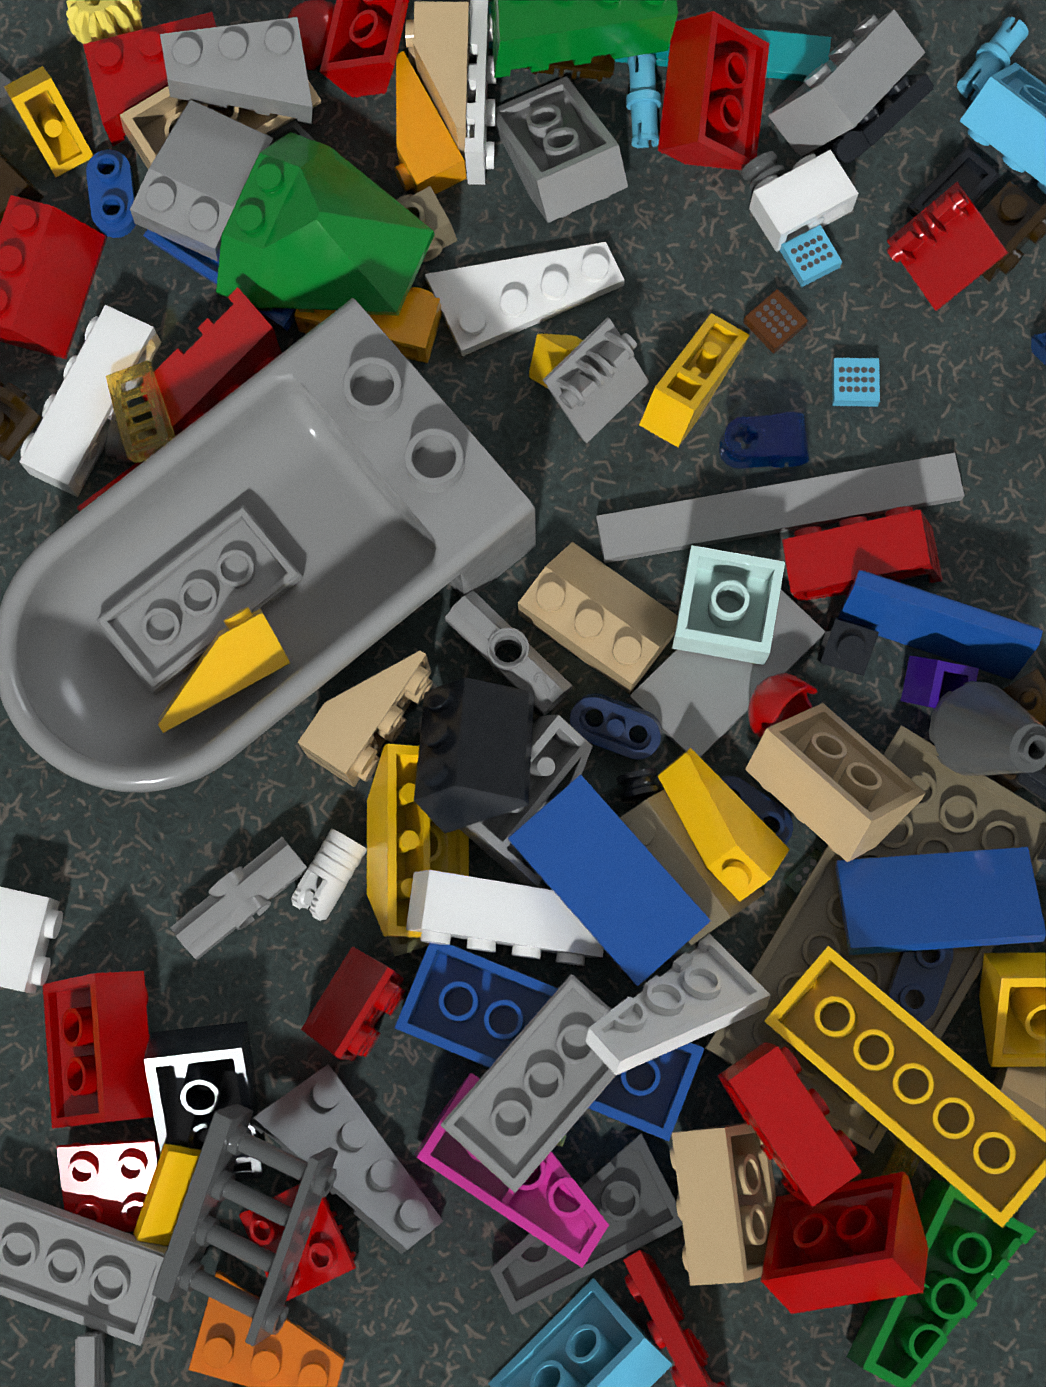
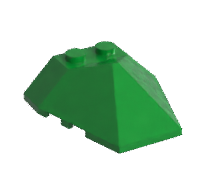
M290 132L259 153L222 232L216 293L221 297L229 299L230 294L238 287L258 311H273V308L298 309L299 312L314 313V309L338 310L346 302L354 298L368 315L398 316L435 233L332 147Z

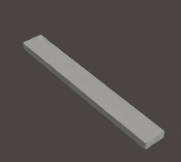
M955 453L598 515L596 516V524L604 563L689 549L691 545L700 547L836 523L851 517L881 515L897 507L910 506L915 509L962 500L965 495Z

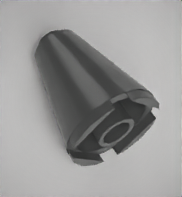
M978 681L963 683L965 684L964 686L956 689L954 692L948 691L943 695L932 712L929 727L930 741L935 744L939 755L937 758L940 763L956 773L967 776L1032 773L1046 766V727L1007 693L993 684Z

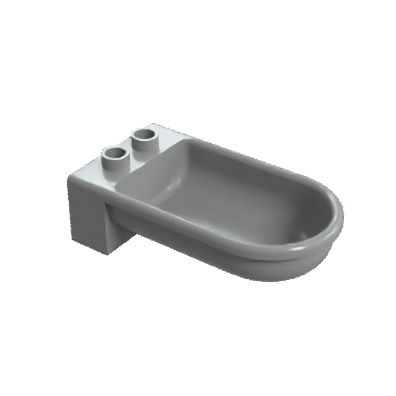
M352 298L58 528L26 558L13 576L0 605V697L12 724L27 744L49 764L72 778L99 788L121 792H151L182 786L206 776L234 758L448 583L461 598L472 590L478 594L536 546L535 508L520 488L360 304ZM244 505L303 578L262 610L284 649L290 664L162 733L158 726V718L196 663L154 695L94 620L240 506Z

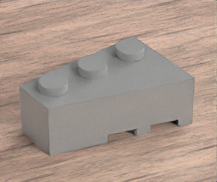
M895 10L890 11L879 19L872 14L859 23L852 30L855 37L852 40L849 38L838 45L828 55L830 60L811 72L804 79V83L768 115L793 150L801 157L853 129L925 53Z
M297 17L160 34L170 97L188 101L191 99L195 102L227 108V105L255 110L257 114L269 116L272 113L298 118L297 121L312 123L313 106Z
M560 715L540 716L532 728L529 805L460 828V830L518 882L538 887L542 878L509 842L508 838L580 774L582 775L593 746Z

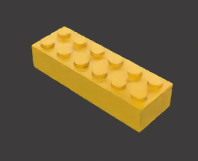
M827 946L764 1020L765 1023L1000 1227L1007 1223L1045 1178L1046 1129L830 946Z

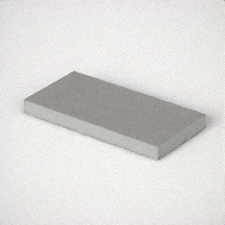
M242 505L94 621L151 692L156 695L199 661L217 633L226 628L223 621L225 618L245 607H249L252 613L260 608L264 610L303 578L247 508Z
M780 590L770 654L764 665L677 649L629 696V699L638 708L652 713L659 720L662 732L683 752L691 747L701 758L748 711L750 698L757 685L769 676L787 673L824 636L826 631L783 590Z
M572 974L440 1125L514 1193H516L616 1076L585 1042L589 1027L612 1009Z
M0 1187V1295L141 1346L145 1341L158 1302V1298L153 1296L152 1292L168 1247L137 1241L132 1234Z

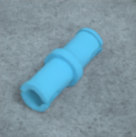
M1007 17L990 42L982 44L977 50L975 62L957 84L959 92L965 98H968L972 90L975 89L976 91L971 96V101H974L990 76L1010 66V57L1029 34L1027 26L1021 20H1018L1011 30L1010 27L1015 22V17Z
M652 54L638 55L637 63L636 56H631L627 60L630 93L626 97V107L631 110V144L635 148H648L649 140H651V145L655 147L659 143L657 109L661 106V94L656 91V57Z

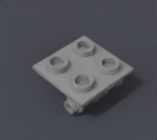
M608 317L543 379L582 440L586 443L649 383L634 358L633 350L637 347V343L627 333L621 336Z

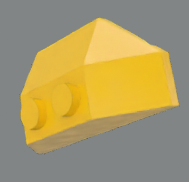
M384 745L367 798V896L384 937L421 938V932L406 930L414 872L434 870L469 876V837L460 829L445 834L414 801L419 746Z

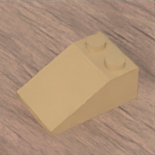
M414 1V19H406L405 26L406 48H409V61L413 69H417L418 78L465 160V138H467L466 103H469L467 75L468 63H470L471 59L469 58V2Z

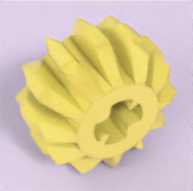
M139 0L66 1L68 7L66 12L68 17L67 23L72 34L82 44L143 28L141 23L143 15L140 10L142 7Z

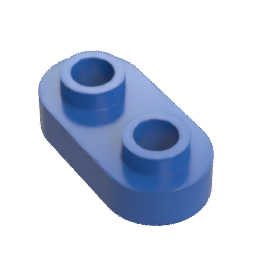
M102 150L91 157L86 167L91 216L97 229L102 234L112 238H119L129 234L136 226L130 212L136 197L133 171L127 158L122 153L116 150ZM107 166L115 167L114 171L110 174L101 173ZM114 206L120 207L117 214H106L109 208Z

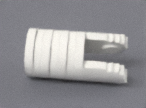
M331 828L291 897L292 905L298 909H308L310 906L309 910L312 913V917L319 921L326 920L346 888L347 883L352 878L354 871L359 866L361 859L366 854L367 849Z

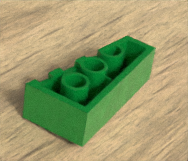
M492 0L494 78L510 76L511 70L529 67L531 72L544 71L549 69V64L573 60L574 66L591 63L592 58L610 54L613 59L668 51L678 15L677 0Z
M934 1178L931 1179L917 1208L928 1245L924 1292L873 1301L847 1354V1358L855 1364L896 1387H911L948 1342L947 1336L962 1318L966 1319L978 1305L976 1300L994 1278L999 1279L1010 1265L1008 1261L1022 1244L1026 1245L1037 1232V1230L1013 1217L1003 1227H1000L952 1184Z

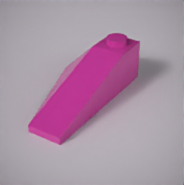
M470 1073L441 1111L414 1153L416 1158L583 1268L609 1224L552 1151L514 1193L440 1126L480 1080V1078Z

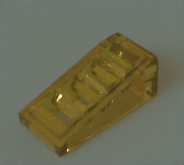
M148 360L106 375L121 440L127 458L135 463L148 459L175 437L151 362ZM141 376L143 377L144 385L123 392L121 384ZM147 394V402L128 408L126 401ZM148 411L152 412V418L136 424L133 423L132 417ZM156 428L157 434L139 440L138 433Z

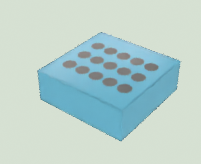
M821 225L781 244L780 252L801 287L841 267L842 260Z
M834 358L832 362V406L877 407L880 402L879 358Z

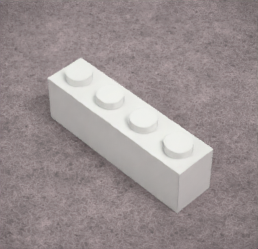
M107 305L104 306L99 317L95 316L89 322L85 332L86 341L78 356L73 355L67 362L63 374L64 381L57 394H52L47 399L42 411L43 419L36 432L27 436L20 453L22 458L19 462L30 475L76 497L81 492L106 445L111 420H120L161 344L154 327Z
M434 870L418 871L413 874L406 930L421 932L422 942L450 945L451 937L467 940V949L495 952L496 944L512 947V956L540 959L541 951L556 953L557 963L584 966L585 958L603 957V947L553 890Z

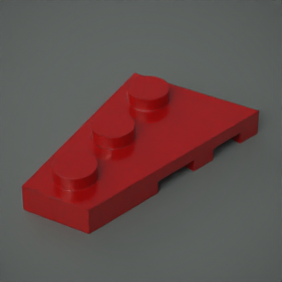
M639 1250L623 1259L630 1273L624 1277L626 1285L637 1303L640 1304L644 1301L652 1317L647 1322L650 1334L660 1349L667 1348L675 1364L670 1368V1373L676 1386L727 1387L723 1380L718 1383L712 1382L704 1368L708 1364L707 1358L709 1357L706 1349L691 1329L687 1328L683 1331L679 1321L685 1318L683 1309L653 1256Z

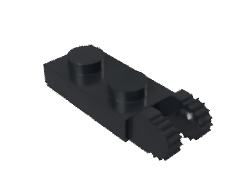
M905 73L853 129L822 145L818 149L820 151L819 155L831 150L841 164L855 161V158L860 157L870 146H873L934 89V85L926 73L906 75Z

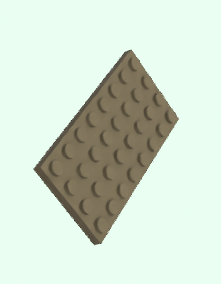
M901 725L882 755L922 788L926 794L875 848L855 859L1028 847L1035 878L1043 864L1037 858L1046 844V812L985 775L967 776L952 771L940 763L937 758L939 755L935 745ZM827 845L750 972V975L771 994L767 1008L715 1031L705 1049L733 1065L764 1042L777 1045L779 1049L786 1046L802 1068V1072L797 1074L807 1091L814 1088L827 1104L830 1113L825 1118L833 1130L838 1131L841 1129L852 1142L868 1152L874 1153L888 1128L764 1022L827 946H830L885 994L891 982L901 952L849 955L835 870L837 860L844 859L839 854L833 852ZM995 945L953 948L952 965L937 1008L927 1021L921 1023L938 1039H941L982 969L984 953H991ZM935 949L921 951L922 958L926 962L933 963L936 960L937 952ZM910 990L905 996L906 1004L912 1009L918 1008L921 1004L919 993Z

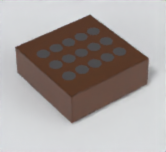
M776 289L744 317L743 323L774 354L806 327L808 319Z

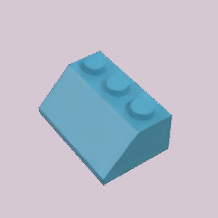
M1015 62L990 76L960 122L969 128L967 133L976 142L984 146L992 145L1004 154L1002 159L1009 167L1022 173L1026 171L1039 181L1037 183L1038 187L1046 194V85Z
M593 1278L488 1385L490 1387H651L673 1364L638 1324Z

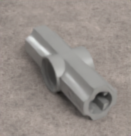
M473 590L456 602L445 616V621L489 662L490 667L495 673L504 677L515 688L531 692L534 696V707L544 716L553 710L572 689L573 686L528 643L525 635L519 630L512 628ZM510 643L519 647L522 653L517 660L507 663L497 658L495 655L497 649L503 644Z
M281 837L244 868L242 866L222 877L209 890L210 896L192 908L170 928L185 949L198 960L235 929L241 930L255 920L252 917L255 913L259 916L270 907V901L288 888L291 883L300 878L307 871L308 867L286 840Z

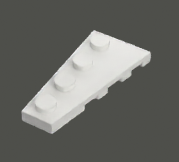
M470 0L469 58L471 59L470 63H468L467 75L469 103H466L467 138H465V160L468 184L480 185L486 184V169H494L495 142H486L487 126H495L496 100L487 99L488 84H496L493 56H488L489 41H492L491 14H489L488 0Z
M606 242L425 274V279L431 292L436 298H440L442 315L462 356L624 286L625 281Z
M708 934L699 941L698 948L692 953L688 954L685 952L673 962L672 968L661 977L655 975L645 983L643 991L636 997H627L590 1026L585 1042L615 1075H618L766 1009L771 994Z

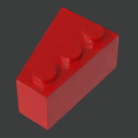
M212 12L83 44L102 124L113 146L125 140L124 136H126L123 131L120 114L168 86L160 34L217 27Z
M238 287L228 297L233 305L215 323L207 318L198 327L203 335L185 353L177 348L138 388L147 405L175 437L282 353L273 327Z
M910 506L890 509L885 512V517L869 521L863 516L847 518L839 522L840 527L822 531L821 527L817 526L802 528L794 532V537L782 539L790 591L799 601L847 595L859 570L900 583V580L928 575L929 583L943 581L933 528L921 509L913 511V507Z
M764 1042L720 1073L718 1077L746 1124L752 1126L763 1144L760 1147L767 1159H774L784 1174L785 1178L781 1182L786 1191L814 1207L861 1173V1170L853 1160V1157L858 1152L847 1135L841 1129L835 1132L825 1118L830 1113V1110L819 1093L814 1088L807 1091L797 1074L802 1072V1068L792 1052L786 1046L779 1049L777 1045Z

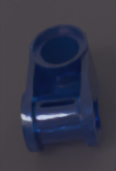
M783 412L767 416L735 418L728 424L724 436L719 443L721 459L726 465L738 469L769 466L784 468L785 463H788L789 467L806 464L810 460L805 415L799 412ZM737 436L742 437L744 444H750L747 450L742 449L741 443L735 441Z

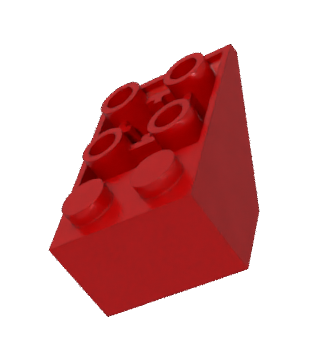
M352 946L301 1030L339 1059L355 1061L358 1055L367 1057L381 1032L375 1029L384 1012L392 1015L406 993V990L400 987L404 978L394 970Z

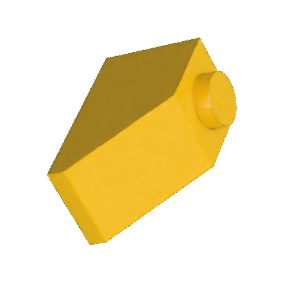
M43 66L4 86L55 177L91 159L93 156L92 151L52 78Z

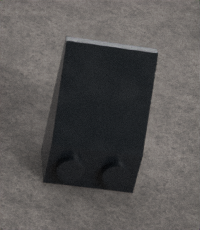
M247 1021L151 1032L144 1056V1065L160 1153L164 1144L202 1150L215 1111L238 1103L253 1111L251 1119L258 1114L254 1063ZM249 1124L248 1128L251 1129V1135L260 1139V1132ZM242 1153L237 1157L232 1171L236 1176L235 1180L263 1178V1163Z

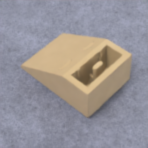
M418 651L325 702L297 742L308 758L353 787L356 786L360 779L367 782L377 769L380 757L376 754L386 740L393 743L398 738L407 723V719L402 717L412 701L420 704L424 699V693L429 691L433 684V681L429 679L431 669L427 655L422 651Z

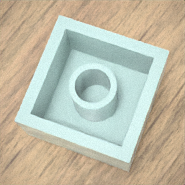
M691 545L672 649L764 665L770 654L785 562Z

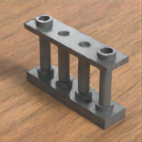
M236 1103L214 1113L152 1295L170 1303L195 1289L253 1319L245 1343L254 1347L270 1335H276L285 1323L289 1309L284 1304L321 1199L330 1192L335 1182L337 1170L333 1168L338 1151L329 1147L310 1156L309 1161L299 1158L251 1135V1129L248 1128L253 1111ZM243 1153L300 1180L301 1184L293 1206L290 1207L236 1181V1176L232 1171L237 1157ZM228 1199L285 1227L277 1252L274 1253L219 1226L220 1220L216 1217L221 1203ZM211 1244L268 1272L269 1275L260 1299L205 1272L201 1260L206 1247Z

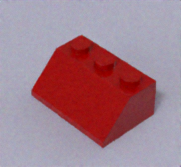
M336 0L320 73L353 98L386 93L395 66L409 0Z
M714 11L676 21L669 48L658 151L687 165L743 170L750 161L756 158L770 43Z
M10 195L0 224V342L67 359L107 240L106 235L52 205Z
M144 971L93 973L44 984L43 1000L52 1129L154 1117L144 1065V1056L150 1038L147 1018L148 991L145 986Z
M899 1172L848 1182L814 1207L791 1194L775 1198L761 1282L791 1314L924 1292L928 1245L907 1174Z

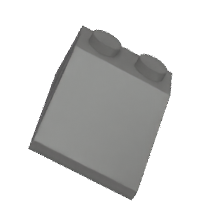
M567 76L496 107L494 127L530 198L547 223L565 217L598 200L608 198L612 194L628 187L619 144Z
M190 99L149 167L130 208L135 224L218 262L222 232L259 153L272 145L274 139Z

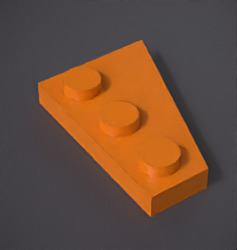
M220 1270L216 1271L215 1277L251 1294ZM209 1297L188 1370L247 1387H338L346 1358L324 1342L286 1318L284 1325L276 1335H270L253 1347L245 1343L253 1319Z

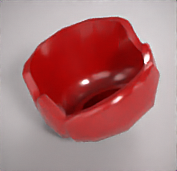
M304 1L296 5L287 17L298 18L307 70H315L318 65L322 64L335 4L331 1Z
M781 673L765 678L754 689L749 701L748 718L750 728L755 735L762 738L767 728L811 709L812 705L808 700L807 693L816 694L818 692L817 689L789 673Z

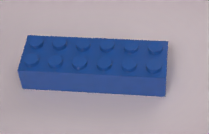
M429 943L395 1029L490 1068L555 994L558 988L453 945ZM690 1042L616 1075L588 1108L669 1141L704 1048Z

